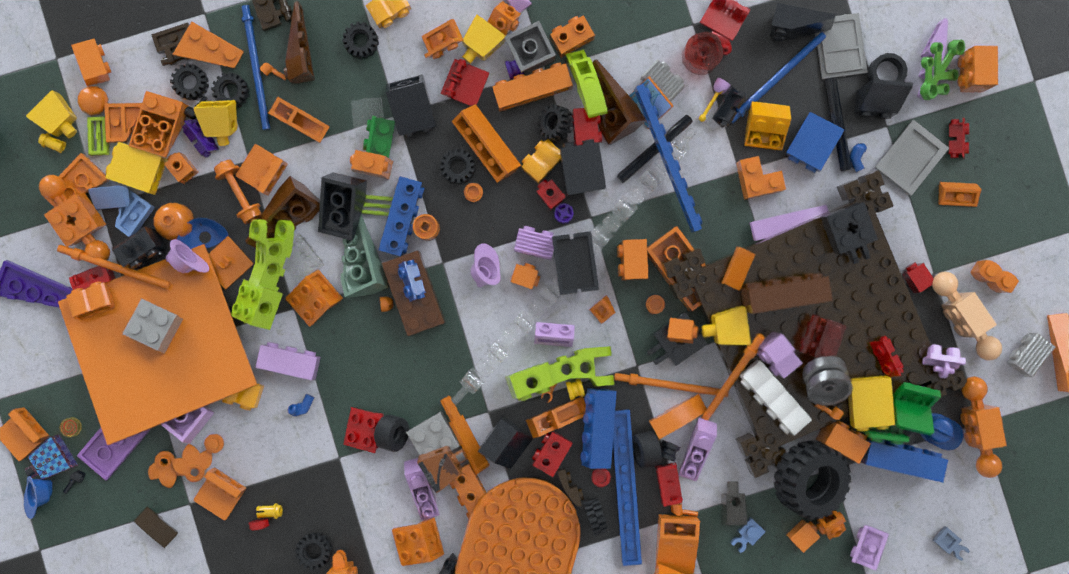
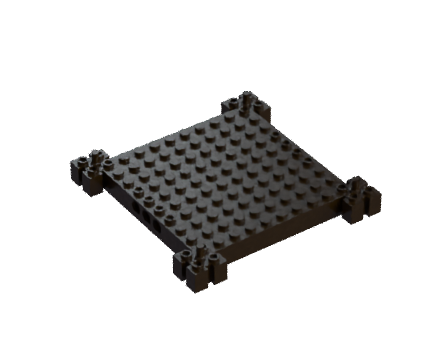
M879 170L871 171L858 177L857 180H851L837 186L842 201L848 200V203L744 248L754 253L755 257L741 288L746 287L747 283L752 282L762 283L763 285L766 280L782 279V281H785V277L802 276L804 278V274L822 273V276L829 277L832 301L753 314L747 312L751 344L758 334L766 337L774 331L783 334L795 349L793 352L802 364L785 378L779 375L774 377L812 419L795 436L790 433H784L779 427L781 424L777 418L775 420L772 419L766 412L768 410L764 403L760 405L753 397L755 393L752 389L747 390L740 382L743 379L740 376L737 378L733 386L754 436L747 433L735 440L741 453L746 457L749 456L744 461L754 478L768 473V466L770 465L777 469L778 462L782 461V456L786 453L782 445L850 416L848 398L833 405H823L831 411L835 406L844 413L838 420L831 418L826 412L815 407V403L810 401L802 372L803 368L816 358L823 356L841 358L845 361L849 378L886 376L873 352L870 342L880 341L879 338L887 336V338H890L895 349L891 355L897 354L904 366L901 376L890 377L892 381V394L903 382L939 390L942 397L947 394L945 389L956 391L964 387L967 382L962 370L955 369L954 374H949L944 379L940 378L939 373L933 370L934 366L923 364V358L927 356L928 347L931 344L876 213L894 206L889 193L882 192L880 186L885 185ZM857 202H865L878 240L866 244L870 254V258L867 260L862 257L860 248H855L859 263L853 264L848 252L842 254L834 253L821 216ZM848 224L847 231H851V225ZM694 248L683 253V260L679 261L678 257H673L661 264L667 278L673 277V280L676 282L669 284L675 299L679 300L693 294L692 289H694V295L700 303L699 307L707 325L712 324L711 315L743 306L741 290L739 291L722 284L734 252L701 267V264L706 262L700 248ZM715 343L730 376L743 357L744 350L748 345H723ZM942 348V355H946L948 348ZM756 354L754 358L750 359V361L748 362L743 371H745L756 360H760L768 368V370L770 364H768L766 361L763 362Z

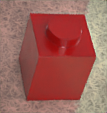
M914 262L905 267L906 271L902 273V276L913 293H920L933 285L934 278L924 263L916 264Z

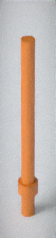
M59 245L57 248V252L69 255L71 259L83 260L165 289H169L171 284L169 281L131 268H124L122 265L101 258H91L84 253V250L78 248L72 249L63 245Z
M758 334L752 344L746 347L743 357L702 415V419L709 420L750 359L754 358L758 353V348L765 339L763 335Z
M630 373V375L614 374L615 381L628 382L629 385L635 386L641 384L715 396L720 391L719 388L640 377L638 374Z

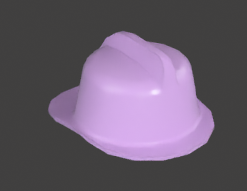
M176 239L170 242L171 250L167 254L166 260L175 270L181 273H188L193 269L203 273L209 271L208 264L186 244Z
M488 244L478 245L474 253V264L471 267L470 273L478 287L488 284L496 285L500 282L499 258L496 251Z

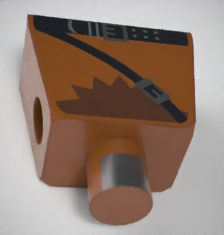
M444 446L420 455L417 463L434 491L438 493L461 475L462 467L460 463L467 460L468 457L463 449L453 454L449 446Z

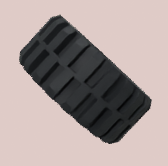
M814 440L800 442L797 446L794 445L789 448L788 453L783 454L782 461L778 462L776 466L778 468L777 472L774 473V479H776L774 489L780 503L799 516L809 520L822 519L823 516L831 515L833 510L837 511L840 508V503H844L846 493H849L851 476L849 473L851 471L850 466L847 465L848 461L839 451ZM819 468L815 484L806 491V484L810 475Z

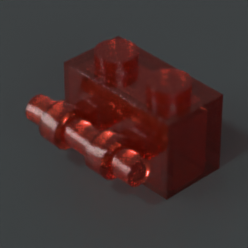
M812 314L810 321H807L805 336L801 338L799 352L807 354L808 348L811 347L808 353L810 356L816 358L823 356L836 357L847 326L821 318L818 325L820 316ZM815 330H817L814 340L811 341Z

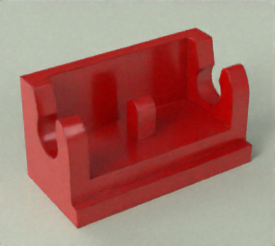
M96 266L69 277V282L72 290L83 288L84 290L94 282L107 283L116 279L113 270Z
M677 463L656 465L662 505L665 507L682 503L683 498Z

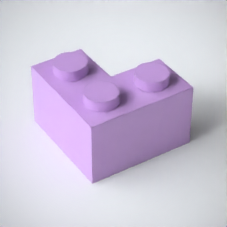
M772 331L765 337L758 348V357L763 362L766 361L770 364L769 370L776 377L779 375L785 378L802 364L793 352L795 349L783 334Z

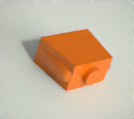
M355 150V153L350 157L352 172L390 179L393 161L388 157Z

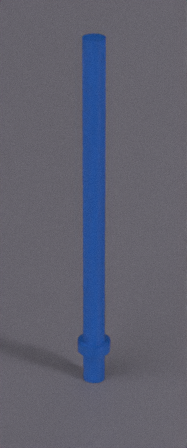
M243 5L242 22L245 24L262 129L269 130L270 124L252 25L254 19L251 16L249 5Z
M820 32L743 103L740 109L735 108L737 114L731 123L746 115L745 112L750 108L751 102H757L817 47L826 38V35Z

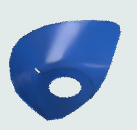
M196 218L188 222L192 224V231L184 237L178 235L177 240L192 249L204 244L199 240V235L206 231L210 233L211 240L205 243L206 248H210L223 241L228 236V232L223 226L213 220Z

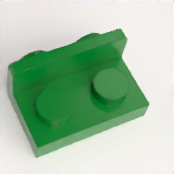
M372 116V120L368 119L366 131H369V137L364 139L363 150L389 158L395 122L393 120L377 118L376 116Z

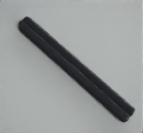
M832 77L825 80L832 123L844 129L836 147L840 170L848 171L852 168L837 79Z
M685 115L664 135L666 141L671 142L693 122L692 118L689 115ZM655 142L617 175V178L622 183L626 182L659 153Z

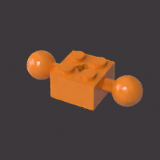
M57 175L43 177L39 183L40 193L45 198L54 200L58 205L45 213L44 216L64 245L70 247L82 241L85 244L84 253L91 258L108 260L110 257L109 246L103 241L96 240L92 235L107 224L85 192L75 194L67 199L64 194L66 185L62 178Z
M973 376L967 378L965 386L961 388L963 396L971 401L970 407L961 408L962 413L960 417L966 431L964 439L968 446L980 449L981 455L976 460L978 473L983 477L993 478L1000 474L1002 462L998 456L993 454L992 449L1007 446L999 407L983 404V398L988 392L987 384L983 379Z

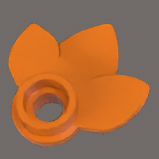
M187 444L183 450L182 458L173 459V467L177 473L185 475L188 481L198 482L203 478L204 470L210 467L212 463V453L207 450L200 453L196 447ZM197 469L198 475L193 476L191 470Z
M169 451L159 452L155 457V462L148 469L150 480L159 478L161 484L167 488H171L175 484L177 476L185 475L175 471L173 459L176 458ZM161 459H167L168 463H163Z

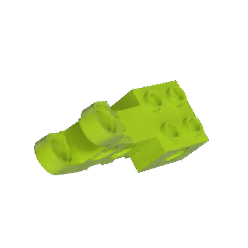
M254 219L250 224L249 237L256 242L255 265L249 281L243 280L242 285L239 287V294L232 307L231 316L249 325L270 330L283 293L278 292L279 287H276L279 277H283L286 270L283 269L285 260L290 258L292 253L294 225L290 220H279L275 228V237L266 238L267 221Z
M611 346L579 349L573 351L574 356L568 358L566 355L557 357V362L540 363L505 376L512 398L518 399V401L532 398V393L542 394L550 391L549 387L570 378H588L593 386L614 385V375H595L594 357L612 356ZM583 362L587 363L589 367L586 373H583L580 369ZM564 364L570 367L567 375H564L561 371V367ZM528 378H531L533 381V385L530 388L526 384Z

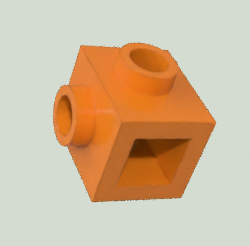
M502 1L493 9L487 22L506 36L510 31L514 32L519 26L520 22L518 19L521 13Z
M833 510L831 515L823 516L822 519L817 520L818 524H816V527L821 535L825 534L829 540L839 537L846 531L844 526L846 520L840 511Z

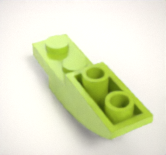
M584 50L566 54V61L577 84V92L588 117L607 114L603 92L590 57L586 56Z

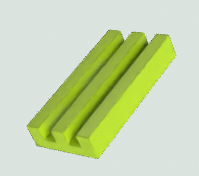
M105 116L87 117L88 155H110V145L106 142ZM94 121H96L97 151L94 150ZM102 133H103V151H102Z
M366 195V199L393 201V197ZM364 203V207L391 208V205ZM362 209L361 214L388 216L389 212Z

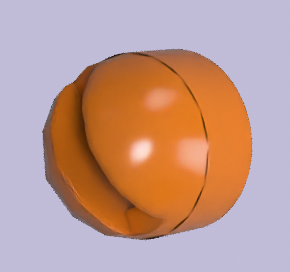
M387 296L380 297L381 312L390 311L394 306L393 300Z

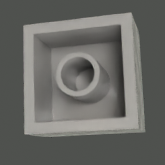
M141 299L122 334L165 354L183 319Z
M442 411L406 432L419 455L444 446H449L451 450L460 446Z

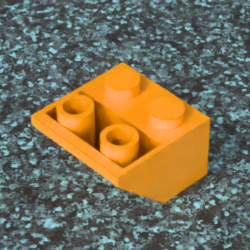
M752 101L747 117L744 146L782 150L791 122L790 106Z

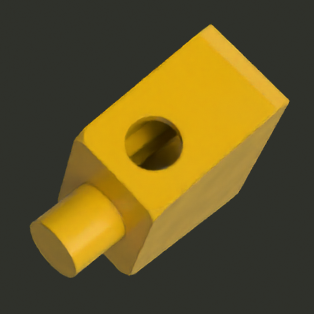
M476 14L463 38L464 41H462L463 46L467 48L462 58L469 64L476 57L483 61L487 60L506 42L504 39L505 35Z
M53 90L26 115L27 118L48 133L57 137L63 133L67 138H72L77 133V130L72 126L77 120L76 115L62 95Z
M235 100L202 101L193 109L204 136L216 137L218 146L230 144L228 136H231L237 130Z
M738 306L711 315L712 324L702 326L703 337L714 336V341L717 344L751 345L747 312L744 306Z

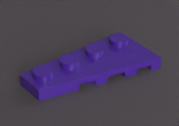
M5 260L2 263L0 269L1 297L59 307L58 301L66 299V296L71 294L72 288L9 260Z

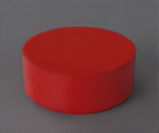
M594 469L591 479L594 485L604 487L609 484L611 476L607 469Z
M268 518L249 522V528L252 531L269 526Z

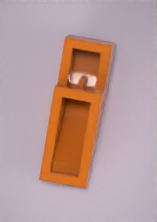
M280 97L276 98L268 112L269 115L321 143L330 127Z
M698 393L649 420L657 438L661 439L705 413L707 408Z
M579 397L527 419L526 422L532 437H540L583 418L586 410L585 400L583 397Z

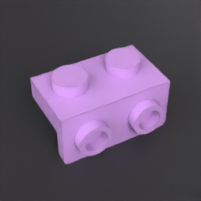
M536 322L534 344L572 347L575 325Z
M864 525L863 528L860 527L857 534L859 542L857 546H853L850 554L853 557L852 562L877 571L889 533L868 525Z

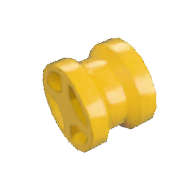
M580 378L576 379L575 382H565L570 400H574L578 396L585 397Z

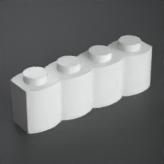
M760 360L753 362L739 375L743 379L740 381L747 390L752 389L755 393L753 396L760 405L763 403L766 405L768 415L774 420L776 418L781 423L779 427L784 433H790L795 436L812 420Z

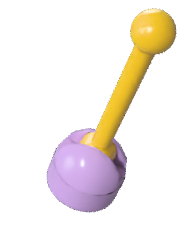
M717 78L715 81V94L704 113L699 116L700 122L706 120V115L718 95L726 93L731 85L725 80Z

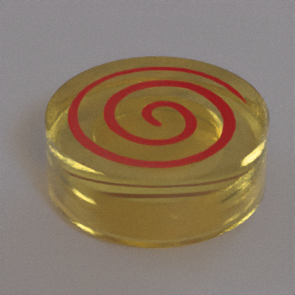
M66 418L60 424V432L66 437L76 436L81 431V423L77 418Z

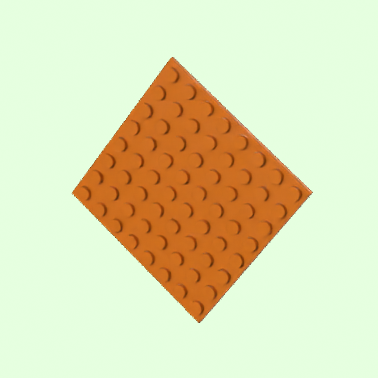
M205 244L191 250L208 264V272L203 273L193 269L188 273H181L175 270L166 259L137 270L169 281L171 283L169 289L127 275L121 276L106 283L109 285L115 307L81 320L72 318L67 298L58 301L108 446L258 385ZM141 299L183 319L165 354L122 334Z

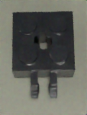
M857 202L821 216L835 254L848 252L852 263L857 264L859 261L855 248L859 247L862 257L865 260L870 258L866 244L876 241L878 238L865 202ZM848 224L851 225V231H847Z
M145 226L117 246L112 247V251L122 267L138 270L146 267L151 259L163 256L165 254L164 251L168 249V246L156 229Z
M682 312L675 317V319L691 320L686 312ZM668 322L652 333L658 344L650 348L647 353L652 355L662 348L665 353L657 357L653 361L654 364L658 365L669 358L672 364L677 366L706 346L707 342L699 331L697 339L694 338L693 344L669 341Z

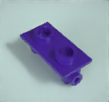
M197 119L184 121L186 124L182 126L183 133L190 142H194L197 139L198 142L194 147L201 156L207 158L211 155L210 151L219 150L212 137L204 136Z

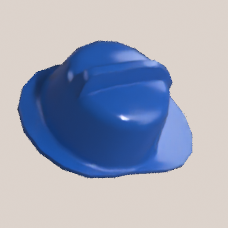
M932 413L934 433L932 435L920 433L922 438L943 450L949 451L958 448L964 438L961 426L941 414Z
M27 477L24 510L29 519L34 518L38 507L49 502L52 494L51 480Z

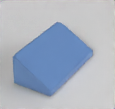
M110 186L89 189V194L96 210L129 207L128 187Z

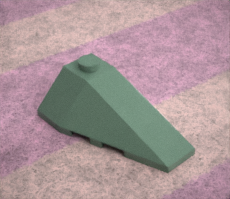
M361 215L354 240L343 239L345 246L344 256H342L341 261L344 263L343 273H341V284L346 298L372 295L389 287L381 260Z

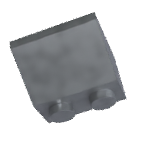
M539 21L504 37L521 72L536 70L555 61L556 54Z

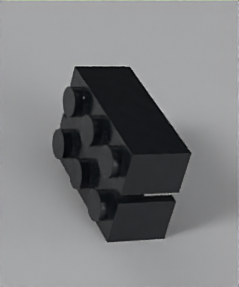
M591 231L573 233V239H570V234L552 236L560 296L578 293L577 289H580L581 293L599 290Z

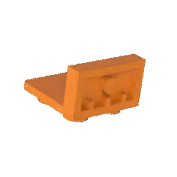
M254 144L236 173V177L269 196L288 163L259 145Z
M320 270L306 276L286 297L288 303L309 327L329 308L338 304L343 299Z
M25 407L13 409L8 414L11 418L0 427V441L18 461H22L49 437V434Z
M214 467L208 470L204 476L206 481L198 491L194 501L219 518L226 520L247 488Z
M434 517L418 524L392 529L402 566L432 562L444 555Z

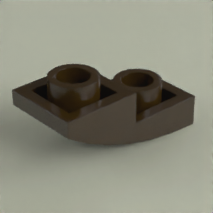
M565 467L557 469L562 486L569 498L578 507L582 506L581 500H584L582 488L578 489L577 484L569 486V483H572L570 471H565Z
M148 506L134 520L136 525L164 548L178 534L176 529L165 522L159 514Z

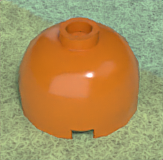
M167 203L156 211L154 227L163 238L171 241L177 240L178 235L184 237L192 231V224L188 222L193 220V213L182 204Z

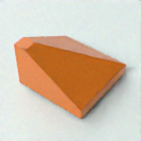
M607 295L589 309L601 324L616 313Z

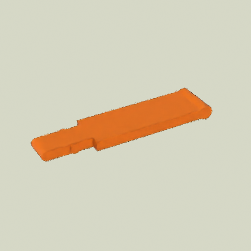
M447 396L441 400V404L451 421L449 424L462 449L465 451L474 473L479 474L488 468L490 464L486 457L478 452L480 446L463 415L460 416L451 397Z

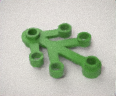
M952 40L948 43V53L943 61V44L941 42H933L931 44L930 51L932 54H935L934 59L933 57H923L921 60V66L925 69V82L920 88V94L924 100H931L937 94L947 95L949 93V84L940 83L937 86L939 80L956 81L958 79L959 72L957 69H949L947 72L945 70L955 55H962L964 53L965 42L963 40ZM934 66V75L932 76V67Z

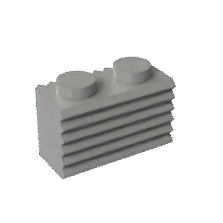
M658 59L640 79L644 81L650 76L670 102L685 87V84H683L684 80L678 74L674 75L671 73L669 65L664 61L660 62Z
M1038 333L1026 334L1021 339L1022 344L1019 348L1013 350L1009 355L1010 360L1007 363L1025 377L1033 378L1055 349L1052 343Z

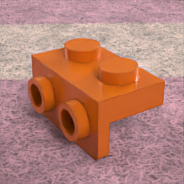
M450 19L421 36L428 50L424 54L425 58L433 57V59L442 57L444 55L443 52L446 50L451 51L458 48V43L464 41L454 19Z

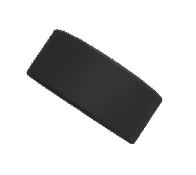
M895 53L880 55L871 62L868 68L869 82L873 79H879L877 68L879 64L885 61H889L897 67L898 77L895 81L904 82L908 71L906 62Z

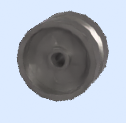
M823 356L812 360L803 368L802 375L806 384L807 394L813 403L833 405L847 399L852 393L853 387L845 361L841 358Z

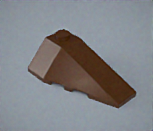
M298 1L294 2L285 60L286 68H284L285 78L292 84L315 80L303 8Z
M595 59L592 64L607 107V114L600 115L601 123L598 126L608 145L635 132L646 119L632 98L603 65Z
M289 176L278 188L259 220L267 221L266 238L275 237V228L279 220L292 221L294 230L302 222L305 221L307 223L312 220L319 212L320 200L304 184ZM248 235L245 242L256 248V242Z

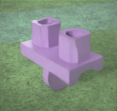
M931 345L928 347L927 356L923 358V364L934 366L933 370L939 373L940 378L945 379L949 374H954L955 369L957 370L960 365H965L966 358H961L959 348H948L946 355H942V347L940 345Z

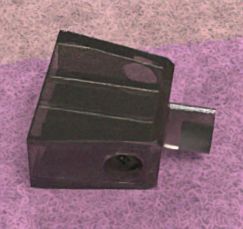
M727 482V493L721 494V525H747L745 493H739V482ZM732 498L736 501L734 506L731 504Z

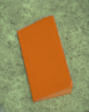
M940 182L938 204L977 207L982 189L978 184Z
M736 247L722 284L740 291L755 254L744 248Z

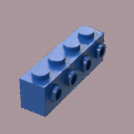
M399 176L379 251L399 257L402 256V253L406 254L409 245L406 242L407 235L411 236L413 231L411 221L413 217H417L419 206H416L418 198L422 199L425 189L421 187L422 182Z
M587 388V394L585 395L586 410L583 416V451L580 456L582 465L587 468H611L617 391Z

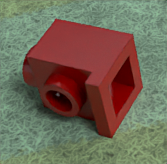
M545 179L537 186L539 188L537 194L550 210L566 199V196L552 179L549 182ZM547 190H553L554 194L548 196L546 194Z

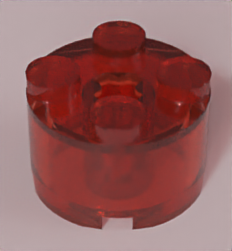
M702 32L691 36L682 52L683 65L690 72L697 75H707L712 72L722 60L724 53L720 39L710 32ZM701 51L705 52L704 56L700 55Z

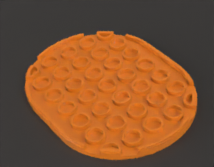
M516 478L495 486L480 499L469 518L455 574H571L580 543V524L574 505L559 488L541 479Z

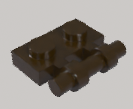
M252 0L263 31L281 26V17H285L286 22L292 21L291 6H288L287 0ZM276 1L280 3L281 8L279 10H276L274 4Z
M188 22L151 34L157 53H166L167 57L160 59L163 66L169 64L172 66L184 59L190 60L189 58L174 56L172 51L176 49L190 24Z

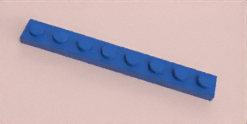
M644 84L636 86L634 92L690 231H698L702 229V219L698 213H695L693 208L695 206L694 199L691 195H688L686 190L688 188L687 182L684 177L681 178L679 173L681 170L677 159L674 160L672 156L673 147L670 142L666 141L664 136L666 130L664 125L658 121L659 113L656 106H652L650 101L652 98L648 87L645 88Z
M615 410L613 453L622 565H641L630 410Z

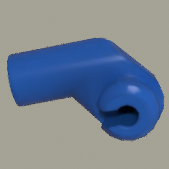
M306 394L302 403L291 404L288 407V413L295 417L306 414L315 397Z

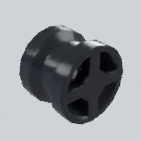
M662 440V457L675 462L676 452L681 447Z

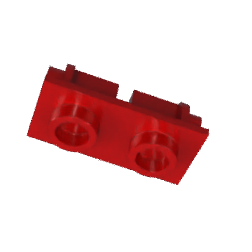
M965 118L960 123L959 119H952L951 123H949V137H957V140L949 141L948 154L950 158H959V155H962L963 159H965V154H969V142H965V135H969V123H966Z
M883 336L879 338L880 341L870 342L885 375L888 377L901 376L904 366L897 354L891 355L895 349L890 338Z

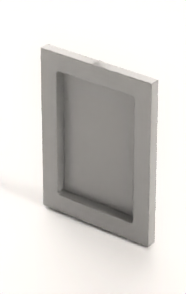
M859 13L836 16L832 29L823 31L826 38L817 46L821 78L828 79L868 73Z
M912 120L875 168L899 186L900 189L912 196L949 147L915 120Z

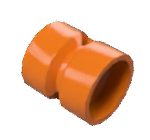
M422 214L414 220L413 231L420 239L431 241L438 236L440 225L433 216Z

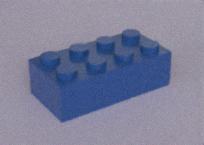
M867 437L866 441L871 444L861 463L937 482H944L948 459L942 458L941 453L906 444H893L889 440H886V442L885 440L883 442H875Z

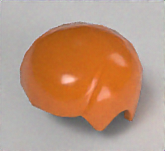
M97 86L86 87L78 95L80 109L89 116L102 114L105 110L104 104H108L109 100L106 92Z

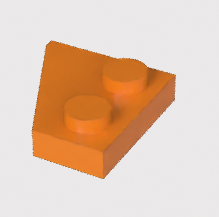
M142 103L104 104L107 143L128 142L134 130Z

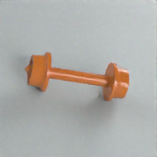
M231 159L220 161L214 167L215 179H227L243 208L236 215L237 218H241L244 224L251 223L254 219L260 218L262 215L259 209L260 204L249 205L233 176L239 170V166H235Z

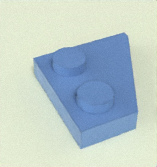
M129 188V207L118 209L119 215L116 219L115 227L130 237L138 232L155 207Z

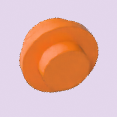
M470 183L464 189V196L470 202H477L483 196V189L477 183Z
M652 295L646 301V308L652 314L661 313L665 308V301L659 295Z
M211 434L205 439L204 446L208 452L217 453L223 449L224 440L218 434Z

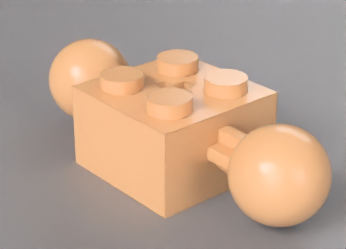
M950 272L938 273L934 277L932 287L938 295L946 296L949 301L941 305L944 309L945 317L953 322L955 325L954 330L959 336L976 339V352L980 358L988 361L997 359L1002 353V344L997 338L986 334L988 330L997 324L975 292L958 293V280L954 274Z

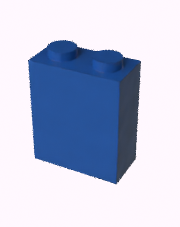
M809 112L786 152V155L789 156L788 160L795 164L801 162L806 165L805 169L812 173L818 171L820 173L844 129Z

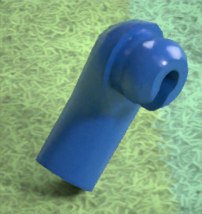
M863 143L856 144L850 153V160L855 172L865 169L861 158L864 152H866L867 147Z

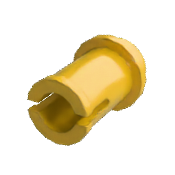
M42 133L38 140L41 147H48L59 153H62L66 147V142L51 137L49 133Z
M277 503L271 506H257L256 511H264V513H256L257 518L274 517V519H278V517L282 516L283 509Z

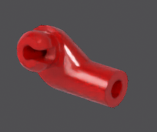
M712 30L709 39L717 42L719 50L723 55H728L732 51L730 40Z

